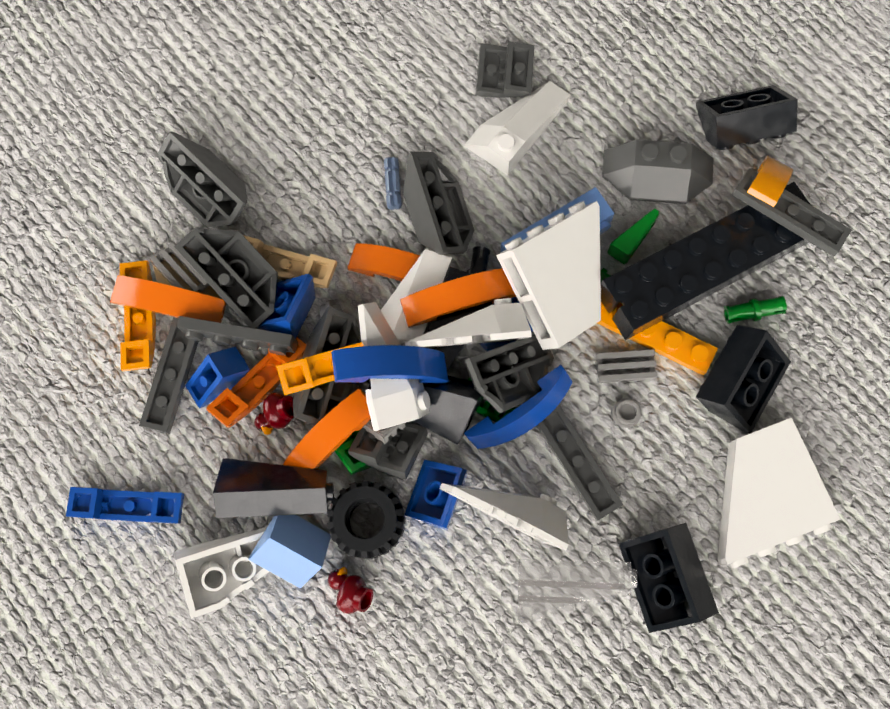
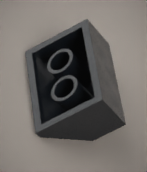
M774 85L696 102V109L706 140L718 150H729L734 145L742 143L756 144L760 142V139L769 137L775 139L783 138L787 133L797 131L798 99Z
M737 325L732 335L728 338L718 359L714 362L709 375L701 385L696 398L709 412L743 432L750 434L791 361L767 330Z
M687 523L618 543L649 633L698 623L719 613Z

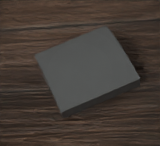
M509 41L507 47L481 43L475 96L495 98L529 96L532 87L535 45Z
M406 422V427L402 430L398 428L397 434L394 437L390 435L388 437L389 441L386 444L362 428L355 437L348 452L349 455L368 466L406 480L428 435L427 428Z

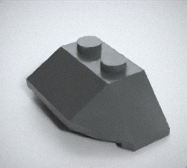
M169 132L158 152L160 162L163 163L164 174L170 192L206 227L235 224L247 204L245 183L209 149L175 132Z
M636 139L604 150L602 177L629 200L686 204L713 184L714 158L690 143Z
M411 151L407 159L403 195L418 242L439 255L464 254L474 233V227L459 182L447 167L438 161L439 158L434 152Z
M195 227L174 246L249 328L257 329L275 312L278 272L239 231Z
M331 306L327 307L308 338L302 358L360 343L361 336L356 316ZM331 381L292 393L294 418L316 425L341 401L356 391L360 382Z
M532 335V337L524 338L468 358L464 363L475 390L499 413H502L525 403L542 390L537 381L548 374V368L552 365L554 357L550 349L542 350L536 336Z

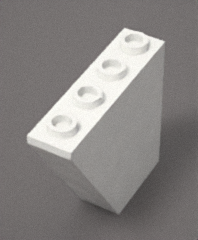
M581 201L569 207L570 213L566 216L564 213H560L548 219V226L544 228L543 225H539L527 231L528 237L522 240L521 237H518L504 245L506 250L496 255L519 303L522 304L525 315L542 350L560 348L601 321L600 206L597 201L588 205Z
M792 418L750 433L729 443L717 557L720 565L730 564L731 568L744 565L749 562L747 557L755 553H758L759 557L769 555L777 551L775 545L786 542L787 546L794 545L805 540L803 534L811 531L815 535L833 529L831 523L841 520Z

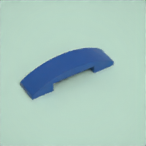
M378 345L337 349L331 352L335 382L364 383L368 379H419V383L448 382L445 355L438 350L416 346Z
M559 365L537 381L542 388L539 393L498 422L494 423L487 416L464 434L477 449L493 447L511 441L525 434L550 415L563 400L573 381L563 366Z
M70 487L66 517L180 524L184 493Z

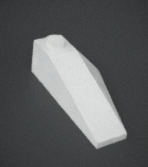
M548 81L531 92L529 96L523 97L481 124L465 143V147L508 176L571 98V94Z
M425 249L381 309L400 345L427 333L431 323L427 322L408 328L400 299L423 289L444 283L453 259L452 257L439 255L436 252Z
M511 298L494 300V305L476 311L401 345L429 348L512 341L532 337V333L522 304L512 303Z
M376 302L358 305L360 336L364 346L400 345ZM370 379L371 389L365 391L373 431L420 419L430 413V397L427 391L424 390L423 383H419V379Z
M441 484L439 489L535 540L567 550L569 542L566 511L556 506L558 501L544 494H541L538 498L524 494Z
M266 528L204 542L173 552L191 619L223 608L231 602L232 598L243 590H248L255 585L254 582L270 572L248 559Z

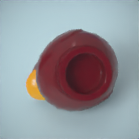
M280 392L269 394L264 399L263 412L255 418V427L266 435H270L273 428L283 429L286 427L291 419L294 418L293 397L285 396Z
M346 567L331 571L328 576V584L332 589L339 590L336 602L337 608L346 614L356 611L365 612L372 603L373 590L366 586L364 579L359 575L348 576Z

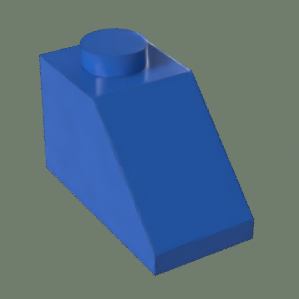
M236 346L213 352L205 357L185 386L200 409L214 401L226 388L231 390L249 372L250 368Z

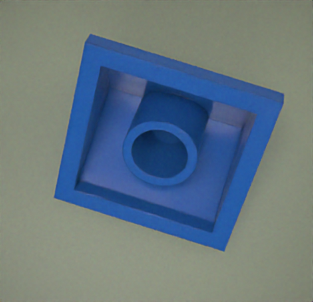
M308 273L277 282L275 312L257 329L290 334L296 339L316 298L313 277Z
M424 459L404 515L448 531L459 499L439 488L442 483L463 486L467 477V470Z

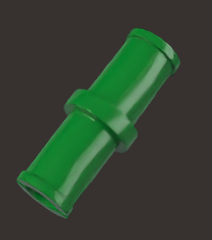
M784 296L764 300L753 298L747 303L724 306V317L727 324L749 319L760 321L761 317L786 314L787 304Z

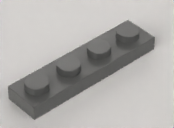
M749 168L732 194L734 197L834 257L840 251L852 231L850 228L785 189L774 207L747 193L758 174Z
M179 316L177 328L185 334V337L194 341H202L203 338H209L219 345L230 346L231 342L241 344L242 348L257 351L259 347L269 349L270 353L277 355H286V352L296 353L298 345L297 340L290 334Z
M173 317L139 424L140 427L167 434L171 433L199 342L185 337V334L177 328L179 318Z
M559 404L537 427L595 520L598 521L623 506V503Z

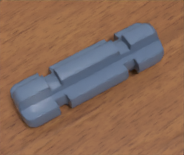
M387 157L384 159L387 208L397 210L402 207L399 162L396 157Z

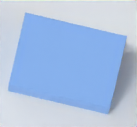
M277 515L272 518L248 559L301 588L322 568L331 534L298 515Z

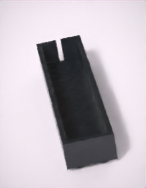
M795 182L786 185L785 190L810 204ZM747 205L602 280L601 302L608 313L613 312L621 302L623 306L617 310L612 320L624 339L627 340L810 242Z

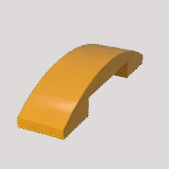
M767 155L760 165L758 174L747 193L774 207L782 195L793 173V169Z
M147 260L119 263L120 276L152 281L150 265ZM124 306L125 342L120 343L122 371L152 367L156 339L155 312Z
M360 342L337 349L362 347L364 345ZM333 350L277 365L276 368L284 395L335 381L331 354Z

